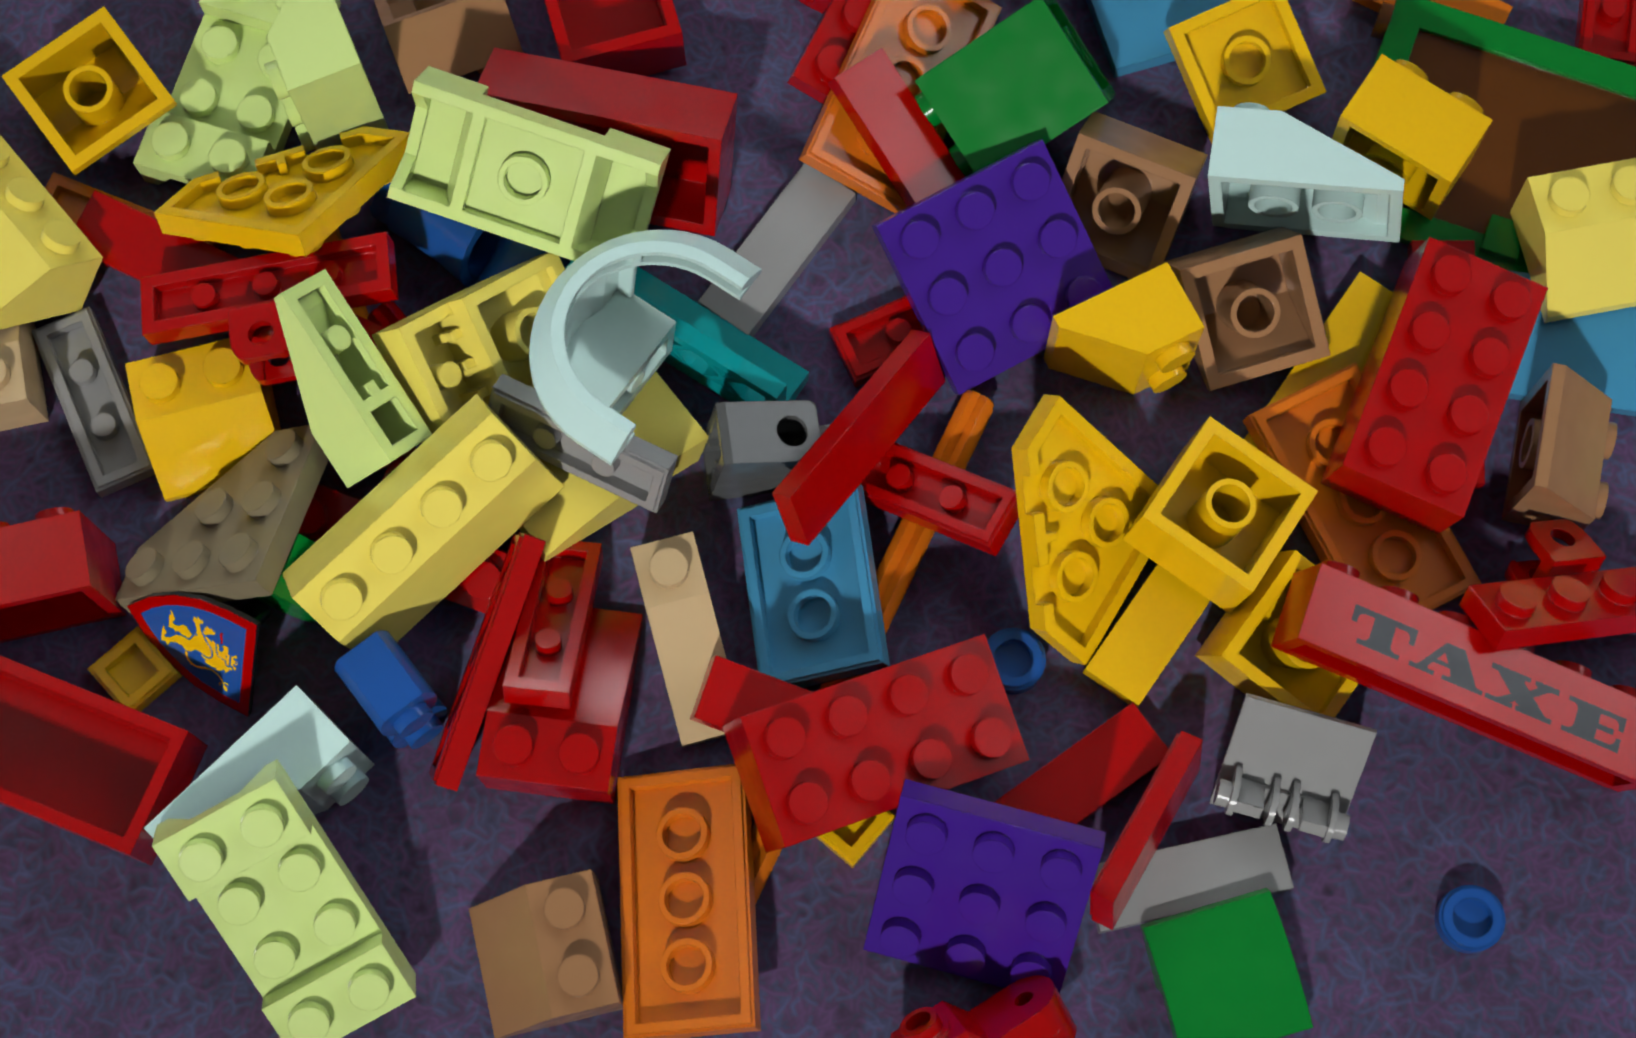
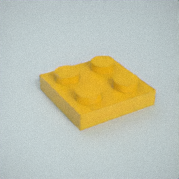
M1230 0L1163 31L1211 144L1213 141L1217 106L1234 107L1240 103L1252 102L1264 105L1270 110L1284 112L1327 92L1288 0Z

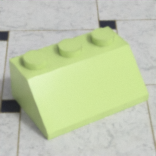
M284 0L266 35L275 60L264 64L274 91L278 99L281 100L292 127H295L305 152L327 146L342 145L339 133L362 126L388 129L336 0Z

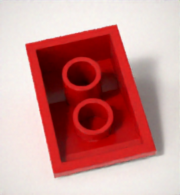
M598 608L592 609L571 709L504 703L503 683L515 638L516 625L492 692L485 718L476 776L486 788L615 804L617 777H619L643 614Z

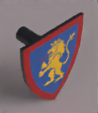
M173 591L152 593L127 605L145 636L178 672L194 686L219 702L247 717L251 714L260 626L271 614L267 604L253 598L240 610H237L207 596Z

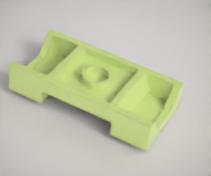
M199 0L198 3L204 12V16L171 94L177 106L148 125L133 161L134 166L144 181L160 185L173 179L188 184L194 178L216 171L219 172L221 180L224 181L240 173L257 171L255 159L283 151L292 125L281 100L278 99L264 64L275 60L266 35L284 0ZM336 0L338 7H340L341 1Z
M428 66L414 80L411 93L416 107L405 153L390 183L387 198L575 261L590 249L608 240L625 234L648 230L671 148L612 128L604 136L487 96L489 86Z
M278 759L265 765L239 793L191 819L169 818L156 826L152 843L153 849L187 900L191 901L196 898L263 997L261 1010L280 1038H342L416 997L415 971Z

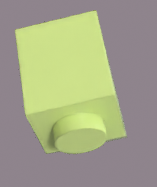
M326 269L285 290L274 298L311 433L347 488L391 463L432 435Z

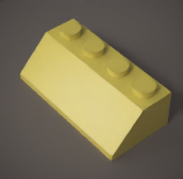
M0 135L1 330L82 310L103 256Z
M1636 158L1527 177L1510 214L1531 280L1548 287L1540 309L1544 323L1635 307Z
M476 393L282 574L292 599L340 644L353 649L374 632L380 630L388 631L395 641L398 642L565 486Z

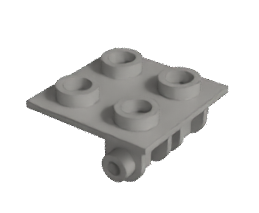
M1246 693L1209 803L1224 807V814L1232 816L1233 812L1257 819L1263 818V825L1270 827L1273 822L1282 824V831L1290 832L1292 827L1298 828L1299 831L1321 837V842L1329 844L1331 839L1344 841L1350 823V815H1347V811L1376 737L1377 729Z

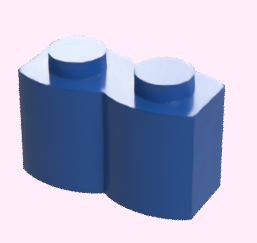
M380 630L374 632L336 661L335 672L381 734L386 736L395 748H405L409 745L413 750L418 749L434 739L444 728L441 720L447 714L446 706L388 631Z

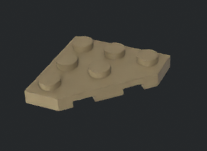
M304 425L274 431L143 543L126 566V576L116 595V602L131 614L127 605L152 593L180 591L207 596L219 602L272 595L329 460L312 435L310 426Z

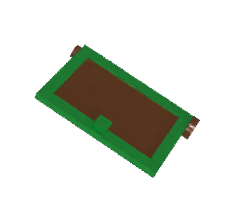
M1396 0L1394 5L1382 2L1370 37L1382 40L1374 65L1381 54L1393 61L1398 59L1409 61L1426 73L1430 83L1449 94L1452 92L1462 93L1475 100L1482 107L1483 114L1493 120L1470 163L1432 220L1403 204L1400 243L1409 245L1412 240H1427L1429 237L1437 240H1475L1476 257L1506 270L1529 273L1510 214L1527 177L1636 158V67L1430 0Z

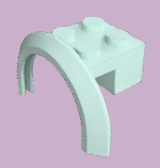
M646 230L613 238L590 249L571 263L551 285L538 308L532 326L529 346L530 372L537 397L545 412L565 435L611 466L635 436L633 431L636 428V424L622 416V414L672 351L676 327L675 320L634 295L637 266L663 265L687 270L705 278L740 300L760 275L762 269L717 241L702 235L677 230Z

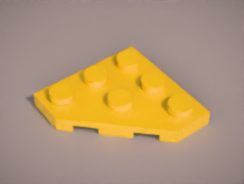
M362 126L339 133L342 145L327 146L309 155L306 154L304 146L300 145L255 159L257 168L255 172L240 173L224 181L221 180L218 171L192 179L160 206L154 214L163 234L193 238L196 241H212L236 245L245 249L255 248L286 253L294 257H307L321 248L328 236L347 219L358 214L365 202L384 185L392 181L405 153L409 132Z
M1043 394L1011 448L1030 628L1069 661L1087 666L1149 559L1122 540V538L1158 485L1061 396Z

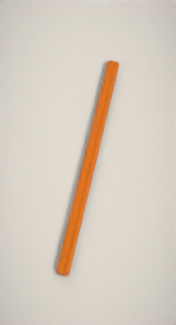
M965 391L932 457L965 470L993 413V401L978 392ZM904 518L901 519L876 571L885 635L935 533L933 530ZM862 675L822 683L819 690ZM754 822L752 826L756 905L782 849L766 853L756 823Z

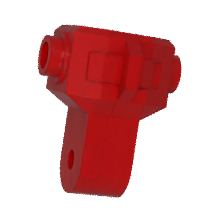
M1034 975L1013 982L970 1011L961 1009L943 1000L933 1007L916 1009L902 1020L899 1029L891 1033L890 1038H1075L1077 1027L1053 981L1046 976Z

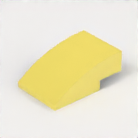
M545 252L450 295L372 334L380 354L432 434L476 393L489 405L492 387L502 374L534 388L529 363L530 335L536 313L544 296L558 276L565 270L559 256Z
M657 372L652 375L622 414V416L636 424V428L633 431L635 436L678 456L673 476L699 461L708 441V435ZM540 459L565 487L521 526L519 530L524 534L546 541L541 555L543 561L546 562L638 505Z

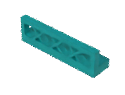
M637 266L634 295L676 321L672 351L664 360L665 362L729 402L789 401L797 398L808 382L809 371L752 336L747 335L728 321Z

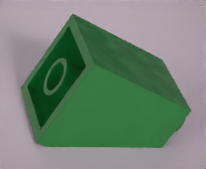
M1057 0L1031 1L915 80L922 91L915 96L921 111L934 127L941 123L944 125L955 142L954 145L949 147V152L965 176L1036 140L1043 139L1045 144L1109 103L1116 95Z

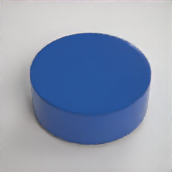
M1005 628L994 633L987 640L1006 694L1014 695L1027 692L1040 681L1046 665V654L1042 643L1035 635L1021 628Z
M1477 885L1459 886L1446 893L1438 902L1434 915L1435 927L1442 941L1450 948L1467 954L1478 953L1495 945L1501 938L1506 923L1505 912L1499 899L1491 891Z

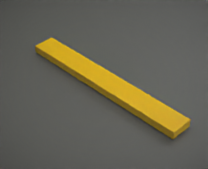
M1360 271L1323 324L1331 355L1294 366L1268 405L1355 362L1363 373L1393 292ZM1248 432L1244 440L1257 448ZM1157 564L1086 666L1083 674L1128 705L1133 702L1138 708L1210 603V600Z

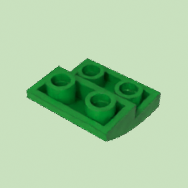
M1268 888L1140 924L1155 985L1163 996L1173 1038H1280L1313 1028L1293 954L1272 894Z

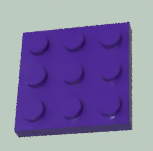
M1043 139L1036 140L872 225L923 331L931 335L940 366L953 392L958 395L1045 350L1054 315L1113 288Z
M905 779L863 950L1003 988L1022 978L1034 975L1046 976L1053 981L1060 994L1104 849L1106 832Z

